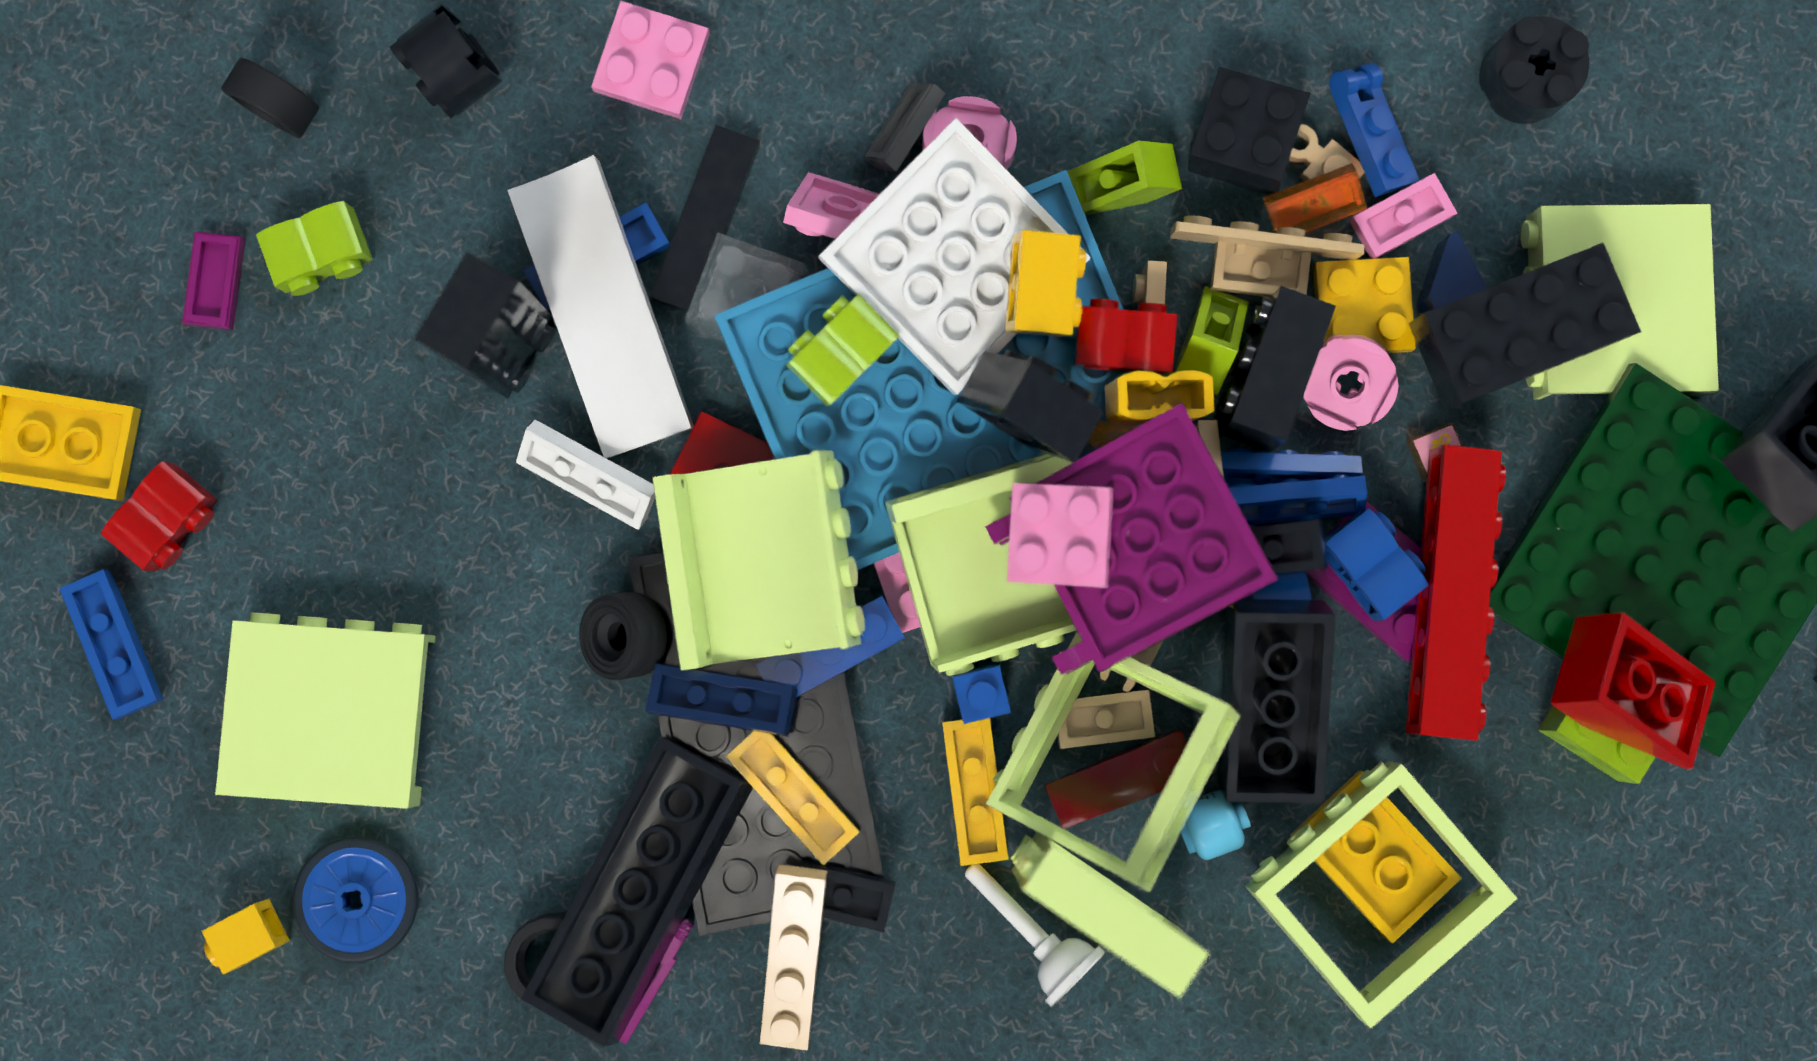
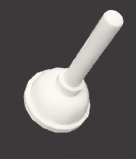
M972 864L967 868L965 872L966 878L1036 949L1033 954L1041 961L1038 968V980L1041 988L1048 996L1045 1001L1052 1007L1104 955L1105 951L1100 946L1095 949L1087 942L1077 938H1068L1061 942L1054 933L1049 936L980 864Z

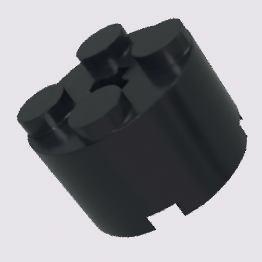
M441 4L398 37L397 41L390 46V49L406 69L409 70L412 67L421 78L416 83V86L425 99L434 107L438 104L450 118H453L456 115L462 114L503 82V79L498 76L500 73L475 37L472 34L468 35L461 27L457 29L455 26L461 21L447 6Z
M1528 16L1522 18L1509 28L1494 44L1482 61L1479 83L1482 92H1485L1486 97L1491 103L1490 107L1500 117L1519 124L1535 123L1555 114L1580 92L1586 82L1590 65L1588 39L1582 32L1576 31L1567 23L1556 18L1547 16Z

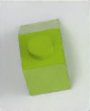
M1136 141L1067 171L1085 215L1148 203L1182 189L1173 144Z
M1205 286L1179 354L1175 373L1192 370L1212 376L1213 394L1218 395L1238 352L1249 302L1221 291L1210 290V287Z

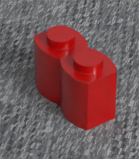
M1090 299L1089 307L1082 306L1081 320L1077 327L1074 367L1125 372L1148 371L1160 375H1170L1172 373L1177 314L1166 313L1167 305L1138 303L1137 311L1118 309L1119 301Z
M162 461L143 479L132 497L113 514L100 534L143 571H157L159 568L165 570L173 565L181 556L183 548L180 545L190 532L198 533L211 521L214 516V512L211 509L218 499L178 465Z

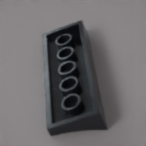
M660 736L521 999L603 1048L619 1043L753 788L745 778L695 754L666 737Z

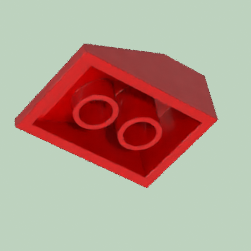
M1624 612L1576 617L1550 704L1583 727L1683 769H1693L1716 681Z

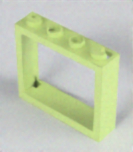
M1076 632L1068 649L1083 641L1078 632ZM1128 658L1109 668L1203 714L1127 862H1124L1021 807L1030 786L1095 663L1092 660L1070 674L1065 673L1063 675L1060 674L1057 668L1049 685L1046 684L1039 691L1034 703L1035 712L1027 727L1020 729L1012 743L1013 754L1005 769L1000 770L993 778L997 784L986 804L1150 892L1240 715L1229 704L1135 659Z
M1389 760L1385 764L1381 761L1371 771L1366 770L1359 778L1362 784L1350 795L1342 793L1331 800L1323 809L1326 816L1312 828L1310 825H1305L1297 830L1287 841L1289 848L1277 859L1269 857L1259 864L1260 868L1251 875L1253 880L1245 886L1356 1017L1369 1028L1377 1024L1518 899L1402 764ZM1398 787L1481 885L1358 992L1275 894Z
M1036 832L1033 838L1025 835L1019 846H1016L1011 854L1010 859L1015 864L1011 871L1022 890L1179 998L1182 996L1209 953L1181 928L1039 832Z

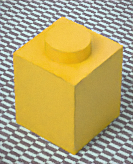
M270 899L254 903L202 931L206 940L204 942L206 956L212 965L220 968L223 975L290 941Z

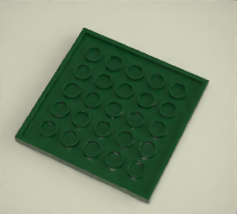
M1631 363L1626 368L1613 392L1609 393L1500 566L1497 581L1490 589L1489 607L1493 608L1495 617L1561 659H1564L1576 617L1624 612L1716 681L1699 747L1711 755L1720 757L1817 604V516L1791 531L1779 518L1772 515L1767 507L1743 483L1735 479L1730 470L1720 461L1743 432L1639 364Z

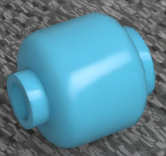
M1216 790L1198 798L1181 834L1189 854L1197 852L1198 856L1202 859L1210 860L1240 849L1245 840L1243 829L1251 827L1242 802H1226L1222 791Z

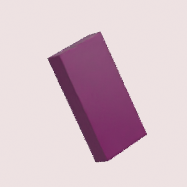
M194 231L182 318L183 324L223 330L234 329L245 248V239L243 237Z

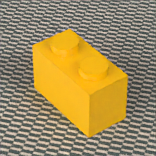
M1021 230L1013 235L1005 332L1052 337H1065L1073 334V327L1079 326L1082 314L1081 298H1076L1077 278L1083 277L1086 266L1085 249H1080L1081 236Z

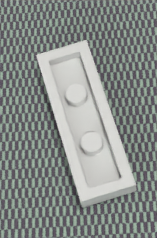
M534 420L526 428L517 456V464L639 530L648 518L655 499L654 484L537 420Z

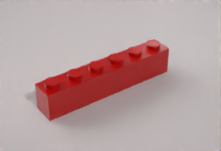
M1446 444L1429 451L1420 560L1426 569L1423 576L1428 586L1417 594L1405 733L1478 741L1479 731H1482L1484 728L1486 707L1481 702L1482 686L1488 680L1490 673V659L1485 654L1486 638L1491 633L1494 625V611L1492 607H1489L1490 589L1495 585L1498 577V563L1496 559H1493L1494 541L1498 539L1502 529V516L1497 511L1498 493L1503 490L1506 480V468L1501 464L1502 451Z

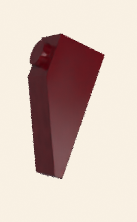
M1178 729L1169 730L1045 784L1044 787L1062 829L1163 792L1187 746L1182 731Z

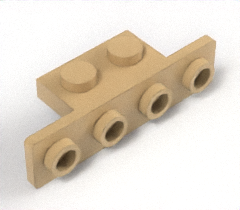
M1185 216L1183 222L1178 221L1172 226L1170 238L1215 244L1210 290L1271 297L1280 286L1306 294L1311 256L1356 260L1364 255L1365 247L1364 244L1352 243V236L1347 234L1326 233L1323 239L1305 237V230L1291 227L1277 228V233L1258 231L1259 225L1250 222H1231L1230 228L1213 226L1212 219L1202 216Z

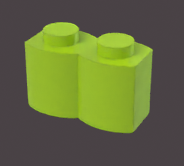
M345 201L322 206L306 213L300 218L275 224L256 234L274 286L285 293L291 292L294 296L315 291L319 288L318 282L329 276L335 275L337 279L355 276L362 272V265L373 260L355 210Z
M859 294L850 302L842 295L822 315L828 324L815 336L808 329L788 349L794 357L786 366L826 406L831 405L899 337Z

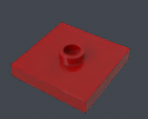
M701 411L670 474H689L774 460V457L767 442Z

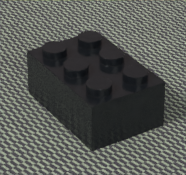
M1280 286L1271 297L1264 296L1259 306L1255 305L1246 326V332L1252 334L1251 340L1247 341L1244 349L1240 348L1230 370V375L1237 377L1234 385H1231L1228 393L1223 392L1215 410L1214 419L1220 420L1218 427L1220 435L1268 453L1287 442L1336 308L1335 305L1284 286Z

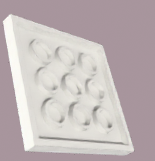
M955 118L818 258L855 296L859 294L899 335L898 339L953 395H958L966 386L984 352L998 354L1017 334L1005 332L1013 235L1021 230L1059 234L1068 233L969 130ZM1086 253L1087 262L1091 257Z

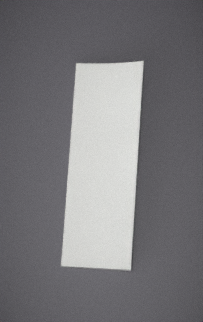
M593 155L557 172L507 190L603 457L607 459L693 429L694 425L599 160Z

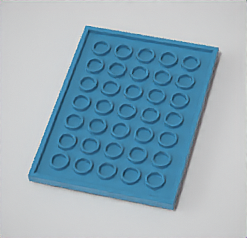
M1067 170L1023 187L1069 235L1081 236L1080 247L1085 249L1086 253L1091 257L1086 262L1083 277L1077 278L1076 298H1081L1082 306L1089 307L1090 299H1110L1119 301L1118 309H1123ZM827 268L714 315V319L774 460L812 454V451L821 450L833 451L834 459L840 462L844 478L843 487L839 488L841 508L847 510L851 524L850 536L846 537L848 555L854 558L857 570L899 553L885 501L1046 453L1026 447L959 404L957 400L962 391L958 395H953L898 338L831 405L826 406L786 364L794 357L788 349L808 329L814 336L817 335L828 324L822 315L842 295L849 302L855 297L839 278ZM1073 327L1072 335L1065 337L1017 333L998 353L999 355L1004 356L1006 350H1009L1027 360L1029 356L1043 360L1055 368L1056 371L1052 377L1063 384L1066 380L1082 386L1092 394L1089 401L1104 411L1079 459L1099 449L1094 448L1090 443L1112 442L1144 424L1127 426L1106 420L1104 386L1131 372L1074 367L1077 327Z

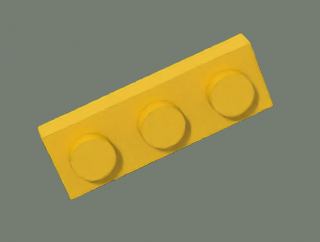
M990 718L966 724L963 723L962 719L942 722L960 865L965 866L1008 860L1003 814L986 804L997 784L993 780L997 774Z
M753 731L726 756L822 865L826 864L860 832L773 734Z

